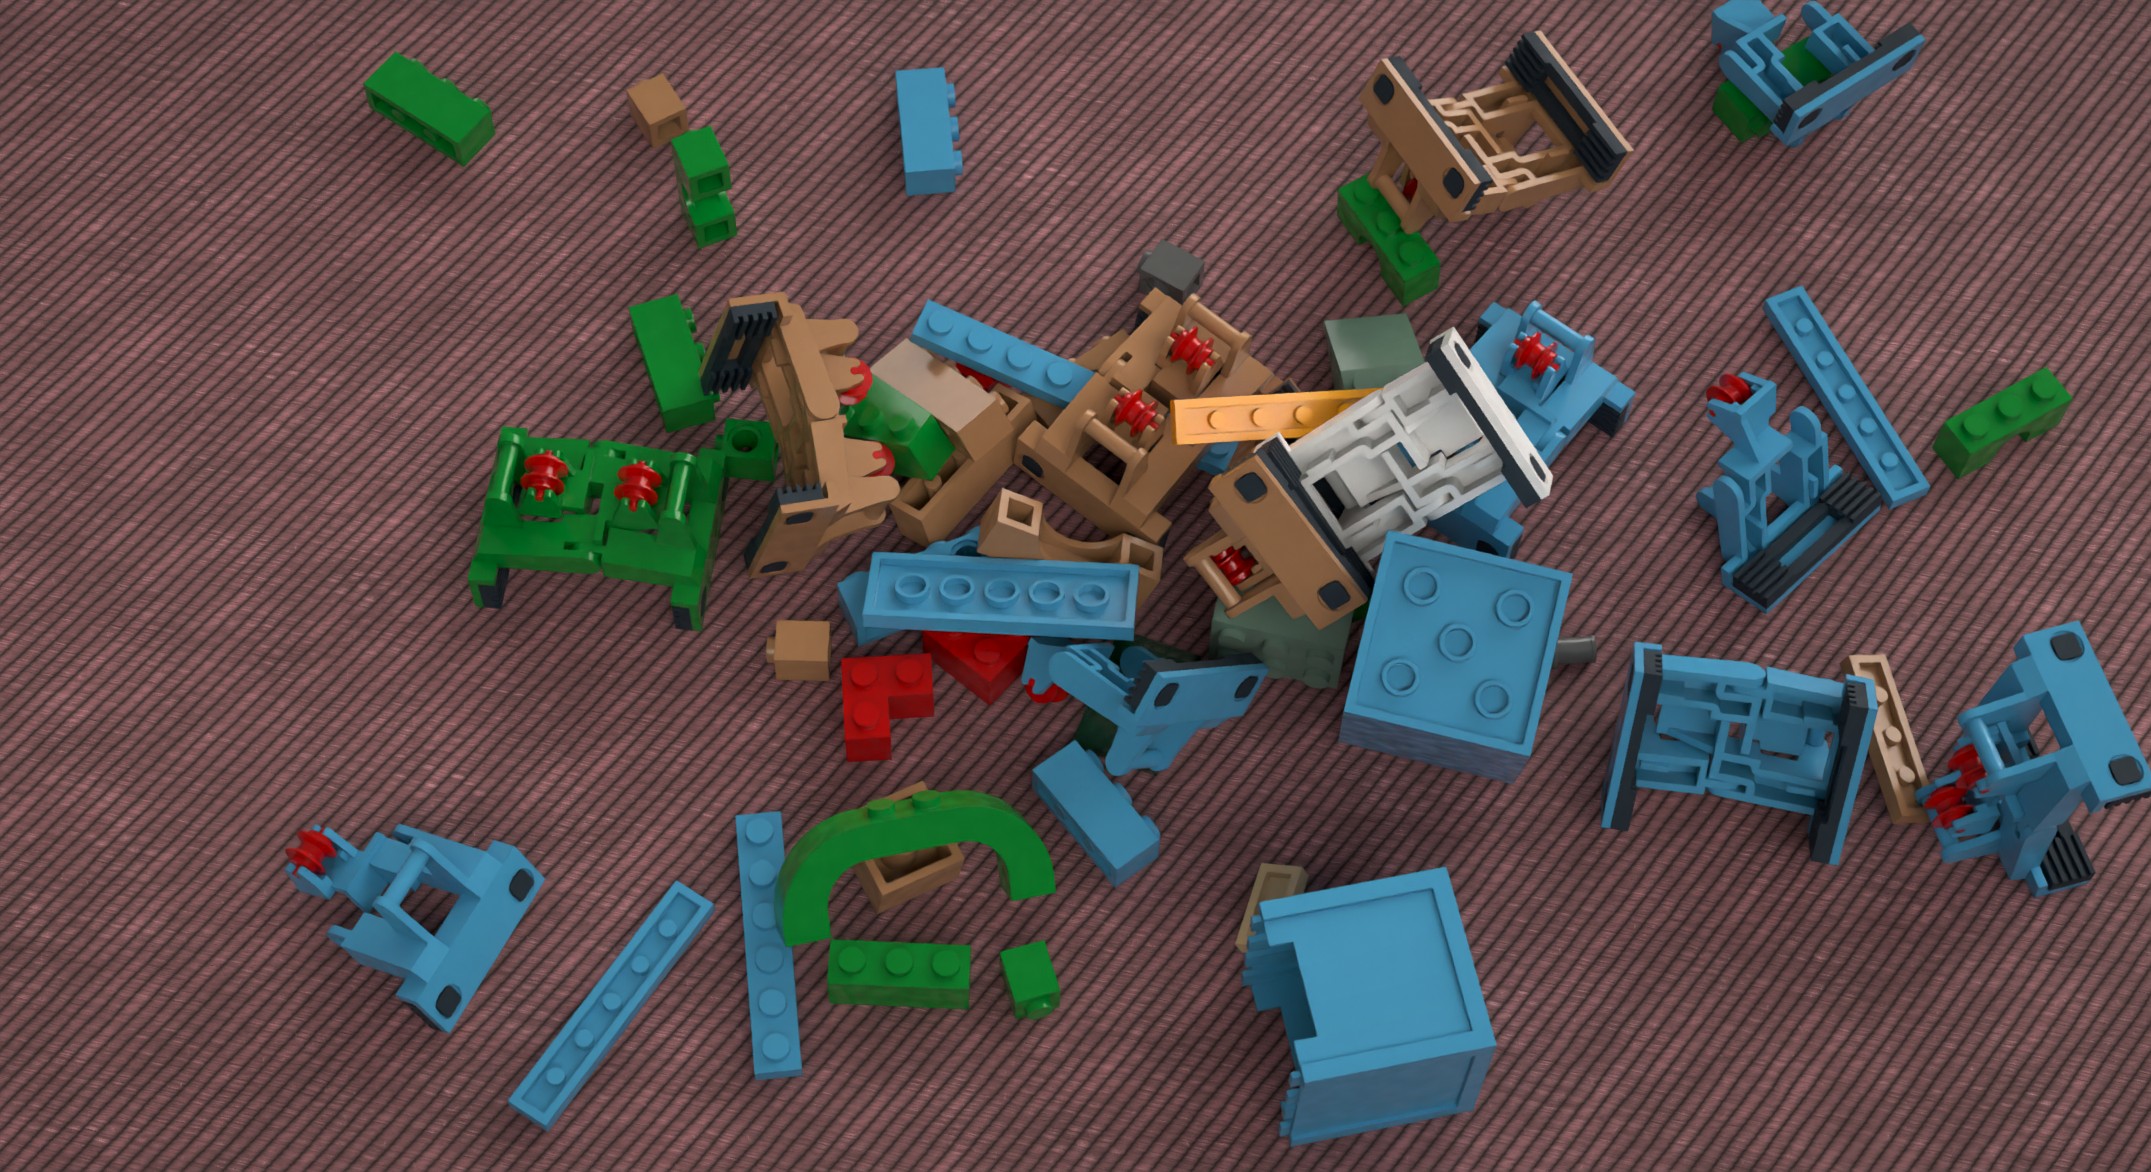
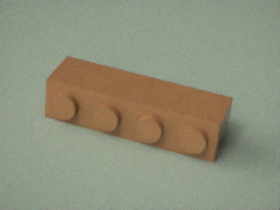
M907 338L870 368L872 374L930 412L954 448L974 463L1014 431L1012 424L1006 416V413L1009 412V407L995 391L987 393L973 376L963 377L956 366L949 360H946L944 363L941 362L934 352L923 347L920 348Z
M999 383L990 391L998 393L1008 405L1009 412L1006 413V416L1012 424L1014 431L975 463L955 449L933 481L912 477L900 489L898 497L889 503L902 535L925 548L932 543L944 540L1013 464L1018 438L1034 420L1038 422L1030 399Z

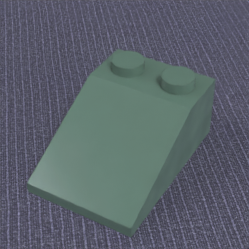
M1407 313L1323 322L1335 390L1384 388L1388 383L1425 363Z

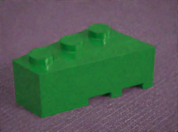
M872 374L873 382L866 397L858 404L852 406L845 405L839 408V415L845 414L847 424L843 430L844 438L880 442L887 446L894 456L895 467L892 474L933 481L955 450L954 446L930 412Z

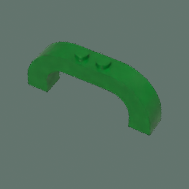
M924 790L913 794L910 799L900 801L877 799L869 802L867 807L842 812L820 822L793 846L785 858L776 880L774 890L776 929L785 947L831 938L828 916V899L831 889L837 879L847 869L866 860L963 841L983 843L993 848L996 852L1000 885L1011 901L1056 893L1053 865L1044 843L1027 820L1010 804L992 795L969 790L941 793L935 790Z

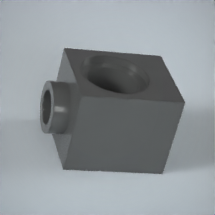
M1161 239L1153 251L1147 250L1138 263L1136 271L1140 274L1139 292L1148 295L1154 288H1157L1166 296H1170L1176 302L1183 305L1187 298L1193 293L1196 294L1203 285L1205 261Z

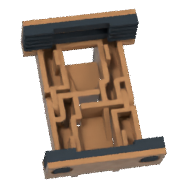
M1289 377L1266 394L1300 393L1301 391ZM1302 437L1284 439L1288 445H1291ZM1266 439L1240 441L1223 475L1220 473L1215 476L1208 487L1214 495L1209 501L1211 504L1209 512L1222 529L1193 548L1183 560L1188 567L1194 566L1222 601L1226 607L1224 613L1229 619L1238 616L1274 595L1292 619L1306 614L1320 631L1366 603L1371 589L1345 555L1341 556L1289 489L1287 486L1289 484L1264 450L1260 447L1253 453L1256 446ZM1323 477L1313 483V486L1338 521L1345 506L1326 478ZM1380 498V499H1377V500H1375V501L1370 502V503H1369L1370 506L1373 505V504H1375L1376 502H1378L1379 500H1381V499H1383V498ZM1246 546L1251 557L1244 558L1240 554L1242 547ZM1260 582L1259 584H1257L1256 586H1254L1253 588H1251L1249 591H1247L1246 593L1242 594L1241 596L1238 594V592H1237V591L1234 589V587H1233V586L1236 585L1237 588H1238L1241 592H1243L1244 590L1248 589L1249 587H1251V586L1255 585L1256 583Z

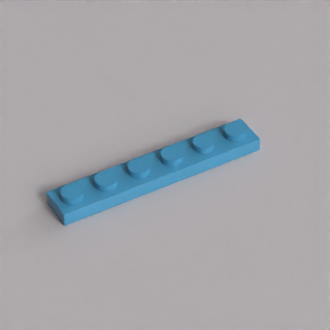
M1803 286L1765 299L1763 311L1873 485L1881 493V497L1889 510L1927 495L1930 489L1928 481Z
M781 811L735 815L755 1079L764 1080L803 1076L792 946L785 947L778 934L774 914L776 880L785 860Z
M676 880L509 1098V1106L548 1132L715 912L714 904Z

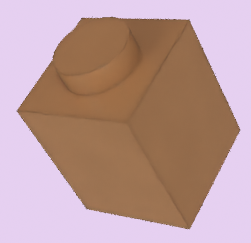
M663 73L654 78L642 80L634 87L626 90L630 115L653 149L689 131L686 107Z
M776 620V635L767 637L766 649L767 663H774L776 680L830 681L832 650L830 621Z

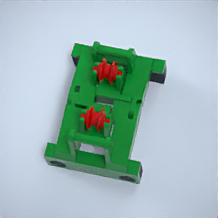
M502 427L497 442L496 455L468 576V583L475 606L502 609L510 572L509 568L595 574L602 568L604 577L673 587L670 602L675 620V629L702 632L730 482L726 451L700 447L699 455L693 456L684 452L676 453L608 440L596 441L591 447L590 440L529 437L527 428ZM594 498L601 499L598 515H590ZM685 503L691 504L688 523L686 516L683 514ZM563 510L574 511L576 514L563 513ZM521 515L562 518V522L527 521ZM648 529L658 530L657 535L636 532Z

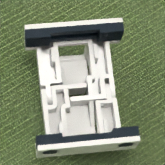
M1454 326L1430 340L1425 356L1426 363L1384 386L1383 391L1380 389L1367 395L1291 445H1288L1281 433L1277 432L1258 444L1253 452L1255 453L1261 447L1288 481L1289 484L1287 486L1339 554L1341 556L1345 555L1371 589L1367 600L1372 597L1377 576L1368 561L1382 553L1388 530L1412 535L1425 527L1428 519L1429 521L1435 520L1506 480L1525 508L1550 495L1553 479L1552 473ZM1482 437L1479 443L1471 446L1470 448L1462 451L1461 453L1451 457L1448 460L1445 458V456H1450L1456 451L1462 449L1463 447ZM1398 442L1402 443L1415 462L1416 466L1413 468L1397 446ZM1440 449L1442 450V452H1440V453H1438V454H1436V455H1434L1433 457L1430 458V455L1434 454L1435 452L1439 451ZM1323 477L1326 478L1345 506L1338 521L1313 486V483ZM1384 497L1383 499L1379 500L1378 502L1370 506V502Z

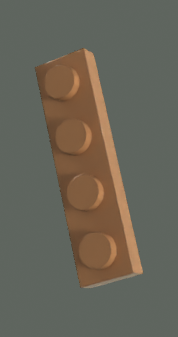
M1848 655L1839 663L1844 679L1846 674L1874 679L1878 713L1868 751L1892 823L1931 822L1923 804H1918L1914 797V793L1918 789L1929 785L1886 655Z

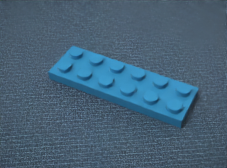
M873 552L862 614L863 627L1134 641L1139 565Z

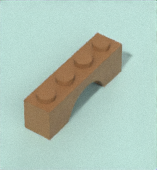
M1004 488L1001 489L981 519L977 545L978 553L992 558L1139 565L1137 611L1160 582L1163 547L1125 533L1102 542H1082L1067 538L1056 532L1047 523L1043 514L1042 502Z

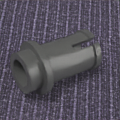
M1594 635L1558 638L1551 669H1556L1558 664L1595 663L1597 659V645Z

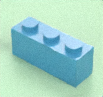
M944 67L895 71L906 196L956 192L955 176L963 175L961 150L953 151L952 142L959 141L957 116H949V108H956L954 83L946 84Z
M1074 740L1032 770V789L1116 888L1158 858L1160 832L1148 816L1144 815L1141 817L1131 806L1132 800L1126 789L1120 783L1116 782L1113 784L1103 773L1104 767L1097 755L1090 749L1084 751L1079 743Z

